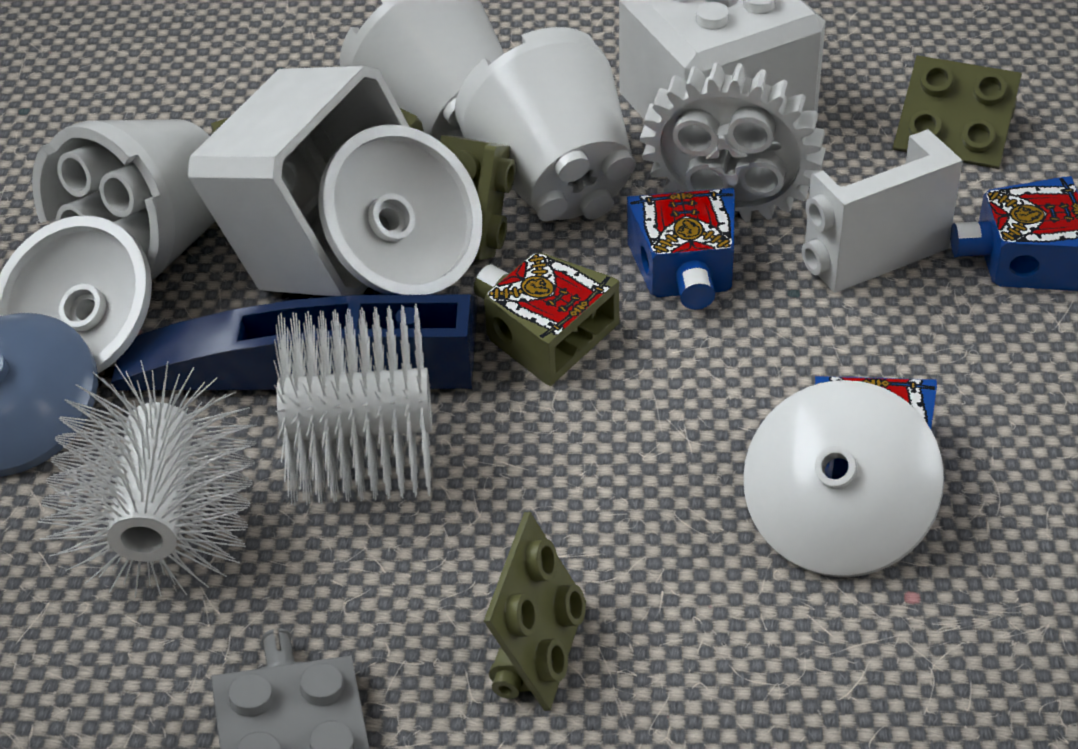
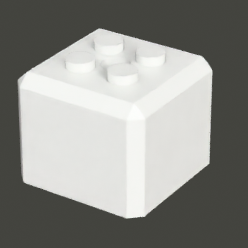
M619 0L620 93L645 119L649 104H653L658 89L668 90L674 75L687 82L691 68L697 67L705 77H709L713 63H719L725 75H733L735 67L739 63L743 64L746 78L753 79L761 69H764L767 73L765 84L772 87L782 80L788 81L785 96L790 98L795 95L804 94L806 98L802 112H818L826 21L803 0Z
M367 66L278 69L190 155L188 178L258 290L335 297L362 295L368 288V286L356 279L333 253L320 221L318 195L322 174L329 159L349 138L365 129L380 125L409 127L379 69ZM379 215L381 224L385 229L389 230L387 219Z

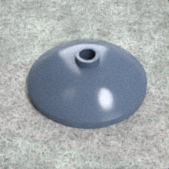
M15 313L0 316V477L17 474L40 465L64 448L63 445L58 444L60 442L56 441V436L65 433H77L64 424L63 421H60V416L88 419V416L71 406L64 399L92 408L95 402L93 396L76 386L77 384L97 394L98 377L93 372L97 375L98 372L90 348L80 334L71 326L48 315ZM69 419V420H74V421L83 422V423L86 422V421H82V420ZM71 422V423L78 424V425H81V426L84 425V424H80V423Z

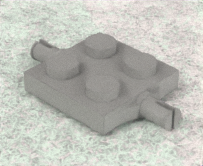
M278 628L280 651H277L274 629L267 631L262 636L267 666L260 669L211 676L220 749H370L352 655L309 662H294L291 634L286 629Z

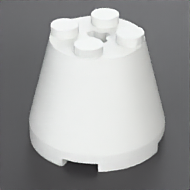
M381 0L383 4L370 15L360 29L350 27L342 45L340 67L367 66L379 69L399 108L416 115L422 122L425 133L439 141L441 135L464 138L455 118V103L458 92L466 77L483 58L492 63L504 54L481 1Z
M551 27L522 34L523 44L504 53L492 63L483 58L464 80L455 103V118L464 138L510 146L509 159H514L516 165L512 189L536 212L542 221L566 220L582 215L587 219L602 217L612 209L614 205L613 197L624 187L636 167L609 61L602 50L594 43L591 36L577 29Z
M178 119L83 121L65 127L53 137L50 143L40 147L34 162L32 189L39 222L49 221L51 224L64 218L85 215L101 217L116 223L131 234L144 250L153 280L215 222V219L188 178L190 155L210 137L209 134L192 122Z

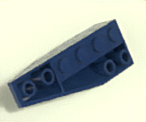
M471 294L347 295L288 300L232 309L177 322L137 335L129 348L117 359L116 365L131 385L126 375L127 371L136 391H139L137 380L141 391H147L140 360H142L150 390H153L152 370L155 390H163L167 361L168 369L165 390L174 389L178 374L180 376L175 390H180L193 367L194 369L183 390H189L190 387L191 390H198L203 382H205L200 390H203L215 378L218 379L206 390H276L274 385L277 387L278 376L274 360L279 376L280 371L274 340L276 341L279 356L275 325H277L280 343L278 326L279 315L281 330L280 313H282L283 335L285 317L286 349L287 327L289 351V330L293 346L290 318L292 319L294 334V312L295 330V313H297L298 341L300 320V339L302 343L303 333L306 350L303 323H305L306 330L305 314L308 325L307 311H309V321L310 315H312V333L313 325H315L316 359V340H318L316 329L318 328L319 334L318 316L320 320V311L321 316L323 311L324 326L325 318L327 324V348L329 331L330 361L332 348L330 336L333 343L332 312H334V320V309H336V319L338 313L339 337L341 323V344L343 338L347 351L344 327H346L345 314H347V309L348 312L350 309L351 317H353V333L355 329L356 350L358 347V354L361 359L358 334L360 335V310L363 307V311H365V324L367 321L368 337H370V360L372 356V371H374L372 325H374L373 312L375 307V309L377 308L382 331L384 369L386 366V370H389L386 317H388L387 308L390 305L394 323V335H396L398 369H402L401 363L403 364L400 343L402 341L400 329L402 305L404 306V313H406V326H408L410 364H412V368H417L414 336V306L417 304L418 317L420 318V333H422L424 368H428L430 389H472L478 300L477 297ZM344 348V363H345L346 354H345V348ZM317 356V370H318L319 362H318V356ZM358 356V372H359V368H360V372H361V367H360V362H359V356ZM115 366L111 384H113L117 391H132Z

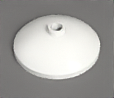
M380 125L355 134L345 141L329 159L319 186L318 206L320 221L333 253L356 279L385 295H433L451 286L466 273L474 261L480 246L482 236L481 204L468 171L456 155L443 143L425 132L408 126ZM379 215L387 219L389 230L383 227L379 220Z
M83 215L55 221L27 238L15 250L0 273V316L15 313H37L65 322L80 334L94 356L97 372L100 373L124 354L144 323L152 292V278L148 259L137 240L122 227L110 220Z
M840 380L819 383L786 398L761 423L753 436L745 459V499L749 513L760 534L774 550L789 562L824 576H862L878 572L900 561L929 532L936 519L943 497L944 468L937 441L924 418L897 394L877 385L861 381ZM842 458L848 461V471L843 477L839 479L826 477L825 468L831 460Z

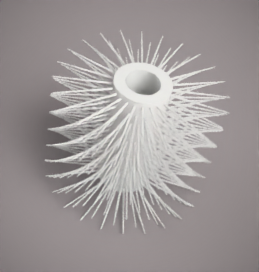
M417 304L414 306L417 368H412V364H410L408 326H406V313H404V306L402 305L400 311L402 369H398L396 335H394V323L390 305L387 308L388 317H386L389 370H386V366L384 369L382 331L377 308L375 309V307L373 312L374 325H372L374 371H372V356L370 360V337H368L367 321L365 324V311H363V307L360 310V335L358 334L361 359L358 354V347L356 350L355 329L353 333V317H351L350 309L349 312L347 309V314H345L346 327H344L347 351L343 338L341 344V323L339 337L338 313L336 319V309H334V320V312H332L333 343L330 336L332 346L330 361L329 331L327 348V324L325 318L324 326L323 311L322 316L320 311V320L318 316L319 334L318 328L316 329L318 340H316V359L315 325H313L312 333V315H310L309 321V311H307L308 325L305 314L306 330L305 323H303L306 350L303 333L302 343L300 339V320L298 341L297 313H295V330L293 312L294 334L292 319L290 318L293 340L292 346L289 330L290 351L288 327L286 349L285 317L283 335L282 313H280L281 330L278 315L280 343L277 325L275 326L279 356L275 340L274 343L280 376L274 360L278 376L277 387L274 385L277 391V411L275 412L278 414L280 431L278 439L281 436L283 442L281 463L285 445L284 482L286 481L287 463L288 497L290 472L291 505L292 485L294 506L295 490L298 501L296 476L298 489L300 490L301 474L303 501L305 478L306 505H308L307 488L310 504L309 483L312 496L310 471L313 481L314 457L315 495H317L318 485V503H320L321 496L322 504V491L323 499H325L323 486L324 478L326 489L324 466L325 471L328 470V487L330 470L331 499L333 489V503H335V499L337 502V494H339L337 458L340 461V478L343 475V493L345 478L346 501L347 494L348 502L349 493L351 497L350 481L352 487L351 469L354 468V458L356 485L358 481V497H360L361 501L362 499L364 500L363 488L365 492L364 477H366L364 459L367 456V446L368 476L370 474L371 491L373 489V499L375 493L376 500V494L378 495L377 485H379L376 445L377 449H379L380 436L381 466L383 456V483H385L388 499L391 498L390 474L392 475L390 457L392 456L389 436L391 437L392 434H394V454L396 451L398 489H400V497L403 498L405 483L403 465L405 463L402 434L406 433L407 442H409L411 481H413V493H415L416 497L418 468L415 435L422 432L426 487L430 496L431 461L429 432H432L431 396L428 368H424L422 333H420V318L418 317ZM344 348H345V354H346L345 363H344ZM317 356H318V362H319L318 370H317ZM358 356H359V362H360L361 372H360V368H359V372H358ZM365 436H366V455H365L364 445H363V439H362V437H364V439H365ZM350 446H351V450L353 451V467H352ZM298 468H299V473H300V487H299V479H298Z
M140 360L149 394V403L146 404L144 403L138 380L137 384L141 399L127 371L126 375L131 385L115 364L140 403L138 407H136L135 401H133V406L127 401L123 392V396H121L113 384H111V387L103 378L101 379L93 372L117 395L128 411L76 384V386L93 396L110 413L64 399V401H67L71 406L87 415L91 420L60 416V421H63L64 424L77 433H65L55 437L56 441L60 442L58 444L63 445L69 451L51 457L54 458L50 459L53 460L51 462L56 463L54 465L64 472H59V474H53L54 476L49 477L72 478L75 481L47 479L78 483L80 486L46 480L74 488L69 489L47 482V484L53 485L49 487L54 488V491L58 493L45 498L67 499L77 503L42 499V501L78 506L67 507L41 501L44 504L68 508L67 510H61L42 504V506L60 511L45 518L81 517L88 520L40 519L83 522L78 525L37 522L71 527L46 537L93 531L100 532L92 536L40 538V540L89 538L69 549L49 556L108 544L85 561L65 570L78 567L89 560L92 561L94 558L100 555L104 556L107 552L114 550L117 555L86 581L85 584L104 569L99 576L100 578L117 557L119 559L113 571L122 556L127 558L109 593L127 563L131 560L124 580L125 585L132 562L135 560L138 561L135 598L141 562H147L149 586H151L150 562L161 597L153 566L154 561L159 560L163 575L165 573L162 564L168 571L174 585H176L175 580L187 595L166 565L163 558L167 556L209 588L183 563L177 553L225 577L227 576L213 567L197 552L240 563L192 548L188 542L232 559L235 558L228 556L230 554L224 552L223 549L215 544L246 547L212 542L208 538L245 545V543H241L242 540L236 539L238 537L232 535L229 531L246 529L225 530L224 527L248 528L247 526L219 525L216 522L239 525L248 524L213 519L224 518L247 523L246 521H241L244 519L239 518L240 516L236 513H238L237 511H244L248 507L227 508L225 506L250 505L221 504L218 501L251 504L247 503L249 502L248 500H244L247 498L241 497L242 495L237 493L246 489L242 487L250 486L228 487L227 485L252 484L223 483L219 480L253 483L248 482L252 480H249L248 477H245V475L238 471L249 468L247 466L254 465V460L234 452L255 446L257 442L224 436L257 426V424L209 425L228 415L250 409V407L192 420L212 404L236 393V391L227 396L225 394L212 402L215 399L214 397L204 407L198 409L202 404L201 402L193 412L187 414L188 408L185 412L183 410L218 378H215L196 395L205 382H203L181 408L191 390L190 387L178 408L174 405L194 367L178 395L175 394L171 405L180 374H178L169 403H164L168 361L161 402H156L152 370L153 402L142 360ZM108 404H110V405H112V406L118 408L119 410H121V411L127 413V414L129 415L128 418H127L126 416H124L123 414H121L120 412H118L117 410H115L114 408H112L111 406H109ZM83 407L113 416L117 421L102 416ZM92 414H95V415H97V416H99V417H102V418H104V419H106V420H109V421H111V422H105V421L101 420L100 418H98V417H96V416H94V415H92ZM69 419L95 422L97 425L88 424V423H83V422H78V421L69 420ZM210 419L206 422L200 424L198 423L197 425L193 426L194 422ZM71 422H75V423H80V424H84V425H88V426H93V427L101 428V429H103V431L94 430V429H91V428H88V427H84V426H81V425H78V424H74V423H71ZM113 425L121 426L124 430H121ZM78 427H82V428H85V429H88V430H91V431H94V432H88V431H85V430L80 429V428H78ZM239 427L216 431L200 432L203 429ZM228 431V432H224V433H220V434H215V435H205V434H210V433ZM117 433H123L125 436L122 437ZM193 436H202V438L192 439ZM66 437H83L86 440ZM95 438H100V439H102V440H104V441H106V442H100L99 440H97V439H95ZM63 439H70V440L90 442L92 445L83 444V443H78V442H73V441H68V440H63ZM218 439H227V440H236V441H244V442H225V441H216V440H218ZM65 442H70V443H74V444H79V445H83V446H87V447H83V448H82V447L75 446V445H72V444H68V443H65ZM210 443L253 444V445L213 446V445H210ZM224 447H238V448L222 449V448H224ZM207 448H216L219 450L212 451L208 450ZM90 454H98L103 457L92 456ZM223 456H231V457H236V458L245 459V460L232 459V458H224ZM58 457H73V458H79L80 460L66 459V458H58ZM55 459L84 462L86 465H80ZM217 459L242 461L250 463L220 462ZM54 461H58V462H62V463H67V464H71V465H76V466H80V467L75 468V467H71V466L64 465V464H61V463H57V462H54ZM212 463V464H215V465H217V466H210V465H207V464ZM226 464H250V465L227 466ZM212 468H213V469H216L217 471H209V470H207V469H212ZM82 474H91L97 477H88ZM227 476V477H232V478H237V479H242V480H247V481L234 480V479H226V478H222V477ZM207 484H212L217 487L207 486ZM207 489H212V490H216V491H215V492H208V491H205V490H207ZM77 495H85L92 498H82ZM228 495H233V496L240 497V498H243V499H239V498H235V497H230V496H228ZM50 496H66L67 498L50 497ZM227 497V498H232V499H237V500H242V501H247V502L225 500V499H221V498ZM210 505V506H213V507H215V508H208V507H204V506ZM203 511H214L217 513H205ZM76 512H86V513H91V514H81V515H79V514H75V513H76ZM60 514H72V515H64V516H53V515H60ZM224 516H231V517L238 518V519H241V520L232 519V518H228V517H224ZM108 518V519H110V520L104 521V520H100V519ZM203 521H206V522H208V523H210V524H212V525L205 524V523H203ZM100 524L108 525V527L104 528L91 527ZM184 526L185 528L189 529L190 531L182 530V529L179 528V527ZM201 527H210L215 530H207ZM82 528H84V529H91V530H84V531L64 533V532L73 531V530L82 529ZM210 532V533H213V534H217V535L224 536V537H227V538H231V539H234V540H238V541H241V542L232 541V540H227V539L218 538V537L209 536V535H204V534H202V533ZM217 532H223V533L228 534V535H230V536L223 535V534H220V533H217ZM181 534H187L195 539L184 538ZM107 538V541H106V542H102V543H98V544H94V545H89V546L77 548V547H80V546H83V545H86V544H89V543H92V542H95V541H98V540ZM196 542L205 543V544H207V545H209V546H211V547H213V548H215V549H217V550H219V551H221V552H218V551H216V550H214V549H211V548H209V547H206V546L201 545V544L196 543ZM176 546L182 548L183 550H185L186 552L190 553L191 555H193L194 557L198 558L199 560H201L202 562L206 563L207 565H205V564H203V563H201V562H199V561H197V560L191 558L190 556H188V555H186V554H184V553H182V552L176 550V549H175Z

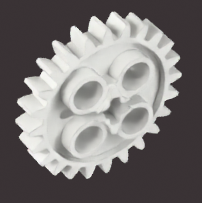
M713 63L709 77H705L697 67H692L687 82L674 75L668 90L659 88L653 104H649L643 121L644 128L640 136V142L646 144L642 158L643 160L654 162L650 172L651 177H667L663 188L665 193L676 190L687 192L734 188L735 211H739L745 222H750L754 210H758L762 216L769 220L772 219L775 205L788 213L791 211L794 198L805 201L811 175L819 172L822 168L826 148L822 147L825 131L824 129L815 128L818 118L817 111L802 112L806 98L804 94L795 95L790 98L785 96L788 81L782 80L772 87L765 84L767 73L764 69H761L751 79L746 78L743 64L739 63L735 67L733 75H725L719 63Z

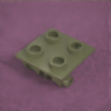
M916 55L893 150L907 152L909 136L929 129L961 158L963 163L999 169L1010 122L1015 112L1016 97L1022 73Z
M530 511L523 514L484 618V623L501 646L495 662L490 668L489 677L493 682L492 690L498 696L514 699L518 697L519 692L531 691L543 710L550 711L559 683L567 672L568 655L578 625L583 622L585 617L586 600L581 588L575 584L558 557L553 543L546 538Z

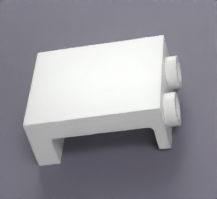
M927 129L909 136L906 163L904 165L847 186L837 185L823 170L812 174L809 199L806 201L805 243L802 246V257L807 269L813 275H818L834 293H837L947 250L949 248L963 160Z

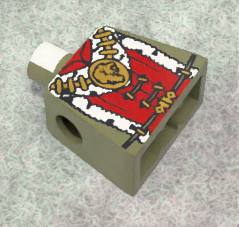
M544 253L532 254L511 273H507L492 264L487 265L479 272L474 283L475 295L484 299L486 332L490 341L549 386H552L620 324L619 280Z

